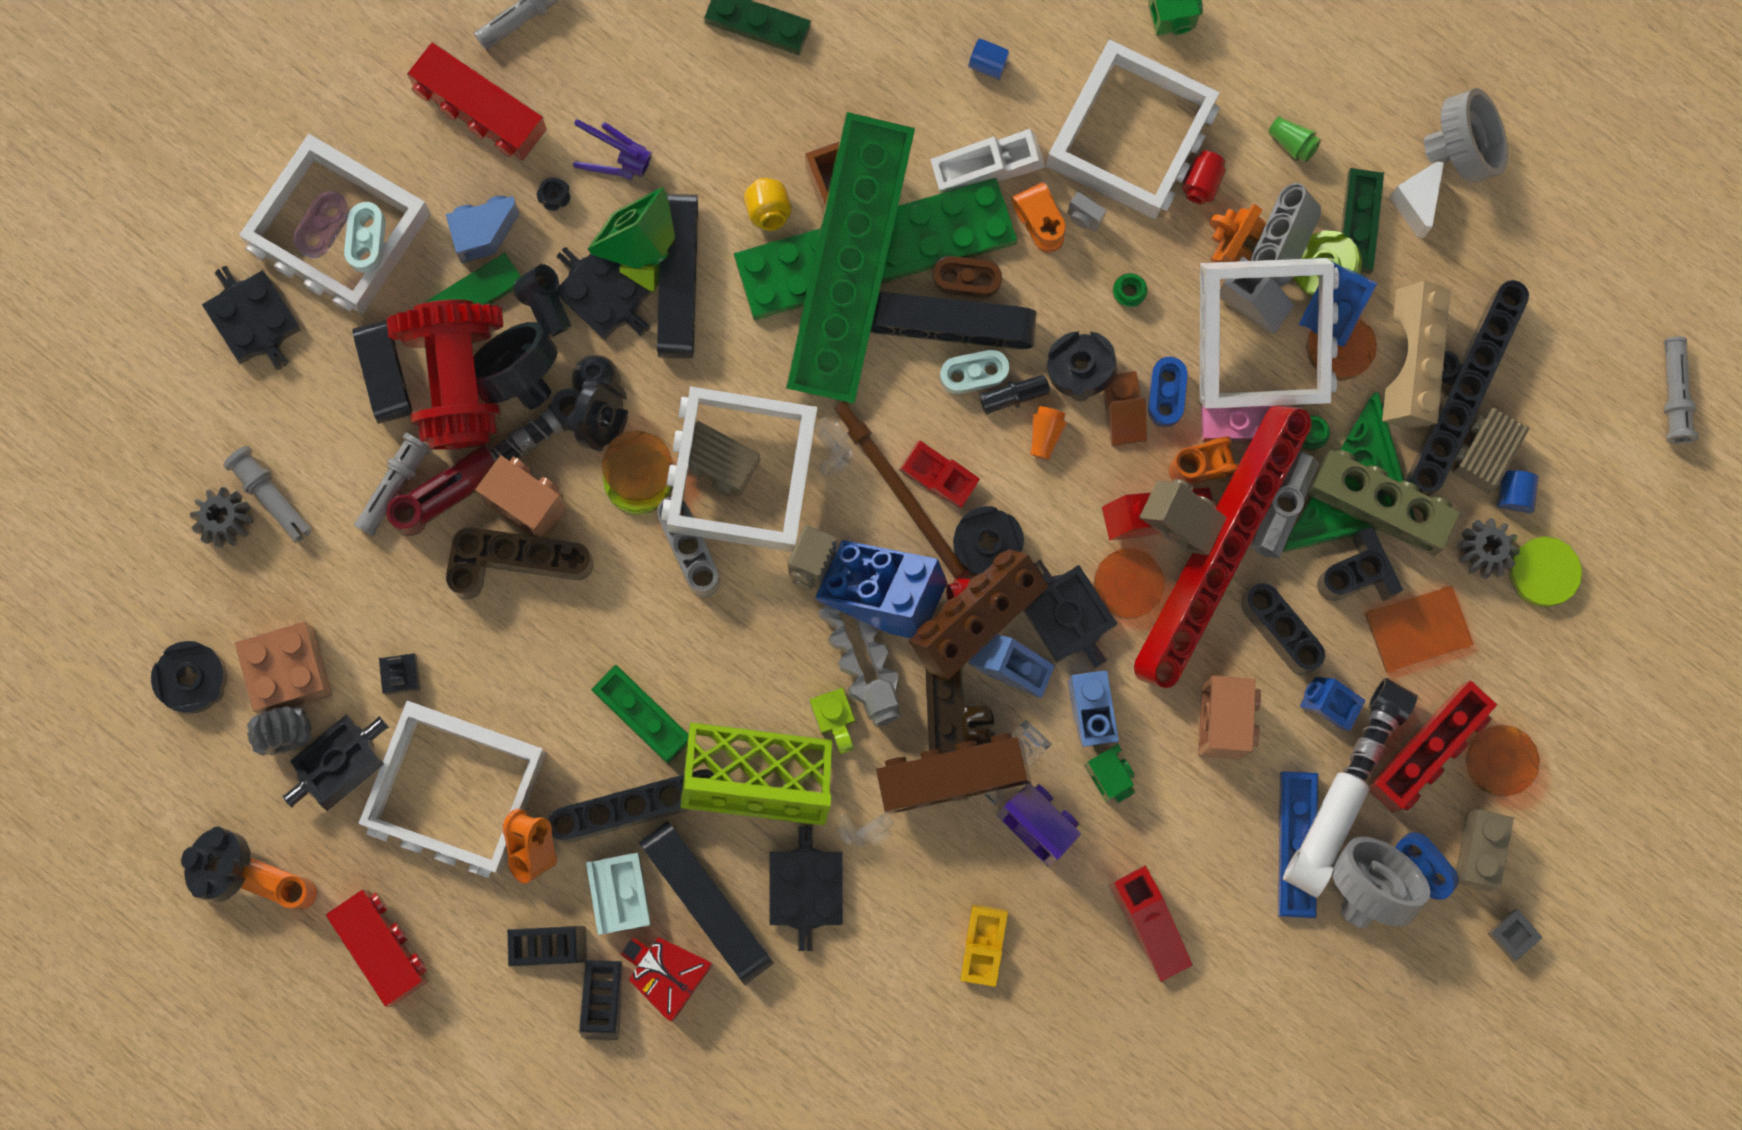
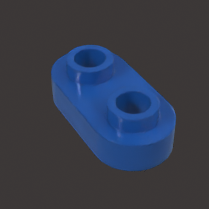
M1164 357L1160 359L1151 372L1148 415L1151 421L1160 427L1175 425L1184 413L1187 368L1178 358ZM1165 372L1171 373L1174 376V381H1165L1162 374ZM1168 406L1171 414H1161L1159 407Z
M1411 832L1404 835L1396 844L1395 848L1410 858L1424 874L1430 887V898L1442 900L1448 898L1458 886V874L1428 837L1418 832ZM1412 845H1415L1418 848H1420L1422 853L1416 852L1413 849ZM1436 873L1442 874L1446 881L1439 880Z

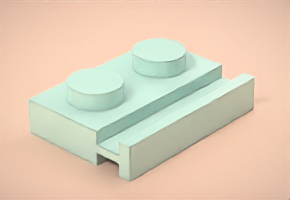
M639 853L586 862L598 935L651 926Z

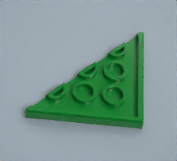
M1376 392L1368 400L1340 450L1355 456L1356 462L1366 467L1370 465L1379 467L1388 473L1389 478L1401 482L1404 481L1388 423L1382 421L1383 406L1379 392ZM1351 477L1345 478V485L1349 490L1354 492L1360 490L1357 480ZM1377 493L1378 502L1384 507H1391L1390 497L1385 493ZM1311 497L1289 534L1283 552L1355 536L1360 531L1372 526ZM1410 508L1409 514L1411 519L1414 521V512L1413 509Z

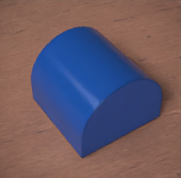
M978 39L970 57L968 68L1000 80L1009 62V51L991 42Z
M1506 471L1500 481L1497 508L1532 514L1535 511L1539 476L1526 471Z

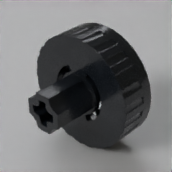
M525 322L513 326L495 336L473 356L477 393L485 403H501L517 396L525 408L528 407L532 410L549 399L552 390L542 377L552 367L557 358L558 350L539 323Z

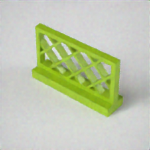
M690 722L680 808L825 826L831 807L832 740ZM696 735L711 737L717 745L705 752L695 742ZM737 740L746 741L753 749L741 757L730 745ZM772 745H779L788 754L777 761L766 749ZM808 749L823 751V759L812 765L802 753ZM722 750L734 761L724 769H721L711 759V757ZM758 754L769 765L767 769L759 774L747 763ZM793 759L806 770L796 778H793L783 768L784 765ZM703 763L715 774L709 779L692 777L693 770ZM740 767L750 780L746 783L733 782L728 775ZM776 772L787 784L781 788L770 787L764 779ZM811 776L821 786V793L806 791L800 783Z

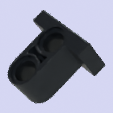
M1373 526L1360 531L1352 538L1359 554L1333 564L1320 575L1317 582L1318 592L1322 597L1331 601L1340 600L1372 585H1375L1383 602L1403 591ZM1361 561H1369L1373 564L1375 576H1368L1362 571ZM1330 575L1341 577L1344 583L1343 590H1336L1330 585Z

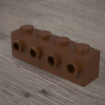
M1009 549L996 556L993 564L986 571L972 578L968 583V587L957 597L948 600L943 605V610L932 620L923 623L908 642L929 673L948 680L1049 586L1028 554Z
M1003 733L990 737L991 743L977 746L976 741H968L955 745L956 751L942 754L941 749H933L921 752V759L907 762L906 757L886 760V767L876 769L884 811L889 814H896L1032 783L1023 740L1019 737L1013 738L1012 733Z

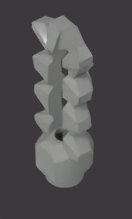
M826 605L819 610L818 615L820 619L835 628V631L828 638L830 645L834 649H841L845 652L838 661L839 670L857 678L847 690L849 696L863 703L869 720L873 721L875 727L883 726L901 717L899 711L900 704L895 693L899 676L896 671L882 668L888 655V650L884 644L874 642L878 628L855 618L878 680L866 684L864 674L854 654L853 646L845 631L844 623L840 618L839 612L841 611Z

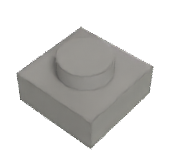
M1079 191L1070 201L1067 214L1070 215L1071 220L1077 226L1083 229L1089 228L1094 232L1102 224L1106 213L1104 208Z

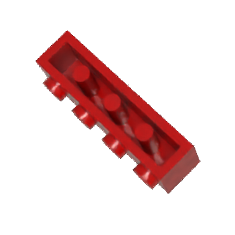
M433 42L430 43L407 73L413 86L411 90L418 97L426 102L429 99L435 101L440 105L439 109L452 120H456L457 117L467 123L466 127L470 132L480 139H483L485 136L495 142V148L509 158L514 155L523 161L547 130L541 115Z
M1471 680L1460 685L1368 785L1370 788L1369 792L1392 813L1402 809L1408 811L1420 799L1421 795L1418 793L1426 783L1432 785L1444 773L1445 769L1442 765L1450 757L1453 759L1457 758L1469 744L1465 740L1473 731L1478 734L1492 720L1489 714L1498 704Z

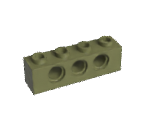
M1330 450L1327 453L1307 492V495L1432 556L1437 555L1444 549L1460 514L1459 511L1452 508L1453 505L1449 501L1440 497L1430 498L1420 493L1418 486L1407 481L1397 482L1389 478L1385 470L1372 465L1366 467L1356 462L1355 456L1343 450ZM1351 477L1357 480L1360 490L1357 492L1349 490L1345 485V478ZM1377 493L1387 494L1392 502L1391 507L1382 506L1377 500ZM1410 508L1418 509L1423 514V523H1417L1411 519L1409 514Z

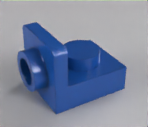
M1315 677L1307 686L1300 707L1305 711L1318 713L1341 730L1350 731L1366 700L1336 679Z

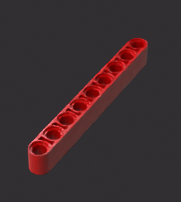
M1279 405L1271 407L1265 414L1216 507V510L1227 518L1210 554H1191L1135 660L1134 673L1140 681L1167 689L1173 687L1180 679L1310 431L1311 418L1306 410Z

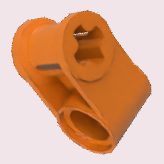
M1041 182L1012 196L1011 201L1020 221L1025 225L1037 248L1048 253L1055 252L1061 248L1064 243L1066 224L1045 183Z
M1231 437L1216 438L1203 444L1180 450L1169 466V476L1172 481L1180 479L1192 485L1234 475L1238 464H1235L1229 446L1232 443ZM1180 461H1190L1195 468V473L1189 474L1184 472L1180 467Z
M522 809L512 810L503 823V834L508 853V866L517 881L527 884L557 863V855L552 838V826L547 819L540 817L534 819Z

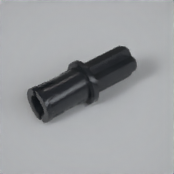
M1039 375L1017 383L1009 381L1007 386L986 393H980L979 398L985 415H989L992 412L1014 405L1016 408H1019L1020 403L1048 395L1050 387L1047 378L1044 375Z

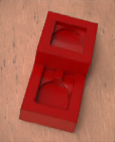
M921 440L917 441L899 468L900 472L959 508H962L980 480L979 477L953 459H946Z

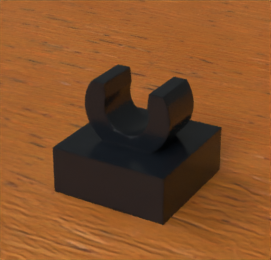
M415 653L379 658L382 693L384 695L421 690L418 661Z

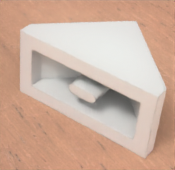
M1437 161L1397 186L1390 196L1391 201L1417 237L1424 238L1433 226L1443 162Z

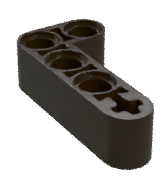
M467 527L459 530L452 540L446 582L454 594L466 600L473 599L481 593L486 567L570 580H583L592 573L594 563L588 549L577 542ZM470 539L479 540V547L474 553H463V545L466 541ZM505 544L514 545L515 550L511 557L507 559L498 558L497 552L501 546ZM546 549L550 551L549 559L545 563L536 564L532 562L533 554L537 550ZM558 551H560L562 558L565 560H559ZM576 555H580L584 563H578L576 568H572L566 560H575ZM464 573L473 575V581L469 587L465 589L457 588L456 582L460 575Z

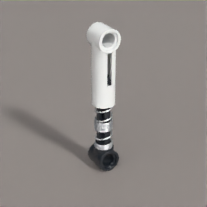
M1384 678L1380 682L1368 705V708L1371 709L1370 725L1363 729L1364 737L1358 739L1352 751L1353 754L1349 757L1351 761L1349 767L1344 768L1343 773H1337L1300 849L1297 850L1284 872L1283 880L1315 898L1322 893L1332 875V865L1370 790L1366 780L1368 776H1373L1370 773L1372 767L1378 765L1384 753L1382 749H1386L1384 743L1388 735H1393L1390 731H1394L1397 725L1401 726L1410 716L1418 699L1417 694L1388 678Z

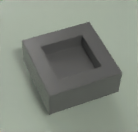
M1518 909L1513 910L1488 932V935L1511 961H1517L1543 938Z

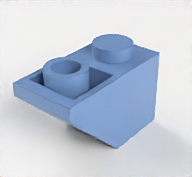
M495 196L490 198L485 204L478 206L462 205L455 208L452 213L446 214L455 251L461 264L495 255L519 215L513 196Z
M1107 670L1071 675L1067 681L1073 718L1082 747L1119 742Z

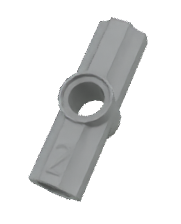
M1298 452L1250 547L1257 553L1266 557L1280 558L1295 520L1303 508L1304 499L1320 463L1313 456ZM1277 499H1288L1293 506L1292 512L1281 510L1277 504Z

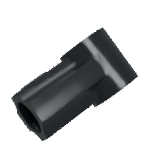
M539 264L516 279L513 290L515 296L522 304L530 306L537 322L551 338L572 328V325L556 293L559 287L558 275L550 266Z

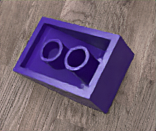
M1030 783L1021 789L1001 809L997 817L1049 867L1081 835L1076 829L1080 824L1068 811L1064 809L1060 813L1050 803L1054 798L1040 784L1034 787Z

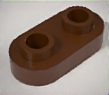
M946 256L935 264L933 282L940 291L945 293L985 298L993 296L1000 289L1002 272L994 262L988 260ZM951 272L955 274L956 279L954 281H947L944 275ZM980 277H987L990 280V284L981 285L978 279Z

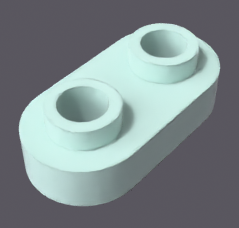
M371 202L358 203L350 210L347 218L344 256L350 266L361 273L376 269L383 257L386 219L379 207ZM368 220H373V224L370 227H364ZM370 252V256L366 260H361V256L364 253Z
M986 350L953 357L943 364L940 372V382L943 388L952 394H963L996 387L1006 380L1009 372V362L1006 356L997 350ZM994 366L997 369V373L988 375L985 372V367ZM953 373H960L964 379L961 382H954L951 379V375Z

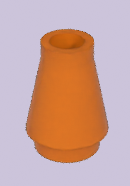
M1043 406L1038 407L1037 414H1033L1031 456L1050 460L1052 451L1067 424L1064 421L1065 412Z

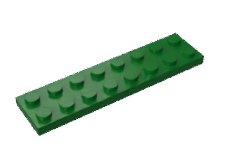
M850 112L845 114L786 389L855 404L915 128Z
M997 178L899 205L881 284L934 269L935 264L946 256L972 258L1016 245L1017 238ZM820 228L734 253V259L753 321L803 307Z

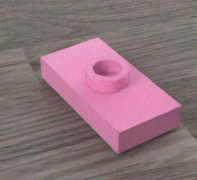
M1202 405V441H1210L1225 436L1231 437L1232 441H1252L1265 414L1273 406L1205 409Z

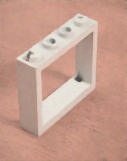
M1109 39L1048 154L1046 167L1156 220L1161 209L1165 211L1169 209L1176 193L1171 191L1175 181L1183 182L1191 164L1186 162L1190 152L1198 153L1206 136L1201 134L1205 123L1212 125L1220 109V106L1215 105L1220 92ZM1114 64L1201 106L1156 195L1068 153Z
M308 134L239 236L247 245L245 250L253 254L258 260L263 261L265 257L276 263L274 268L285 276L292 278L295 274L305 280L303 285L320 296L325 292L334 297L332 302L342 310L345 309L350 312L351 309H354L363 315L431 213L423 200ZM314 161L404 213V216L384 244L380 265L373 271L366 272L353 291L262 237Z
M1327 258L1200 263L1199 401L1205 409L1331 403V393L1336 392L1337 388L1336 373L1332 372V358L1337 357L1338 346L1337 339L1332 337L1333 324L1338 322L1337 303H1333V289H1338L1339 272L1337 268H1334V264ZM1319 275L1317 389L1219 393L1220 279Z
M690 386L689 396L681 397L678 417L685 418L683 431L676 430L673 452H679L677 466L670 465L667 486L673 487L671 500L664 499L661 520L667 521V532L793 552L797 540L817 407ZM699 404L800 421L783 532L680 516Z
M406 701L384 757V765L380 767L358 824L368 827L366 835L387 842L390 835L402 839L400 845L402 848L421 854L424 847L435 851L434 859L455 866L456 861L460 860L470 864L469 872L489 878L491 872L500 875L508 856L503 831L491 860L380 820L418 722L529 761L510 812L515 809L525 811L547 752L537 746Z

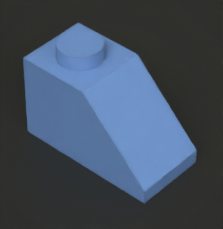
M996 635L969 661L971 666L989 677L1040 698L1044 694L1055 665L1015 639Z

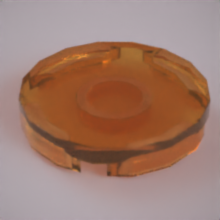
M1361 317L1346 346L1342 347L1337 344V357L1332 358V372L1336 373L1337 380L1344 381L1358 377L1368 369L1376 356L1377 341L1374 331L1369 324L1367 325L1361 320ZM1311 330L1307 337L1306 351L1310 363L1317 371L1318 334Z
M640 430L625 432L613 439L607 447L602 460L604 479L611 490L620 497L632 501L652 499L661 493L667 486L669 467L673 465L670 450L663 440Z
M1120 549L1109 554L1099 564L1094 576V588L1112 615L1121 619H1137L1148 614L1160 602L1164 592V575L1155 559L1148 553L1138 549Z
M1507 725L1488 727L1477 734L1470 743L1471 745L1466 754L1468 774L1476 786L1485 792L1500 797L1519 794L1531 786L1538 775L1540 758L1537 746L1528 734L1517 727Z

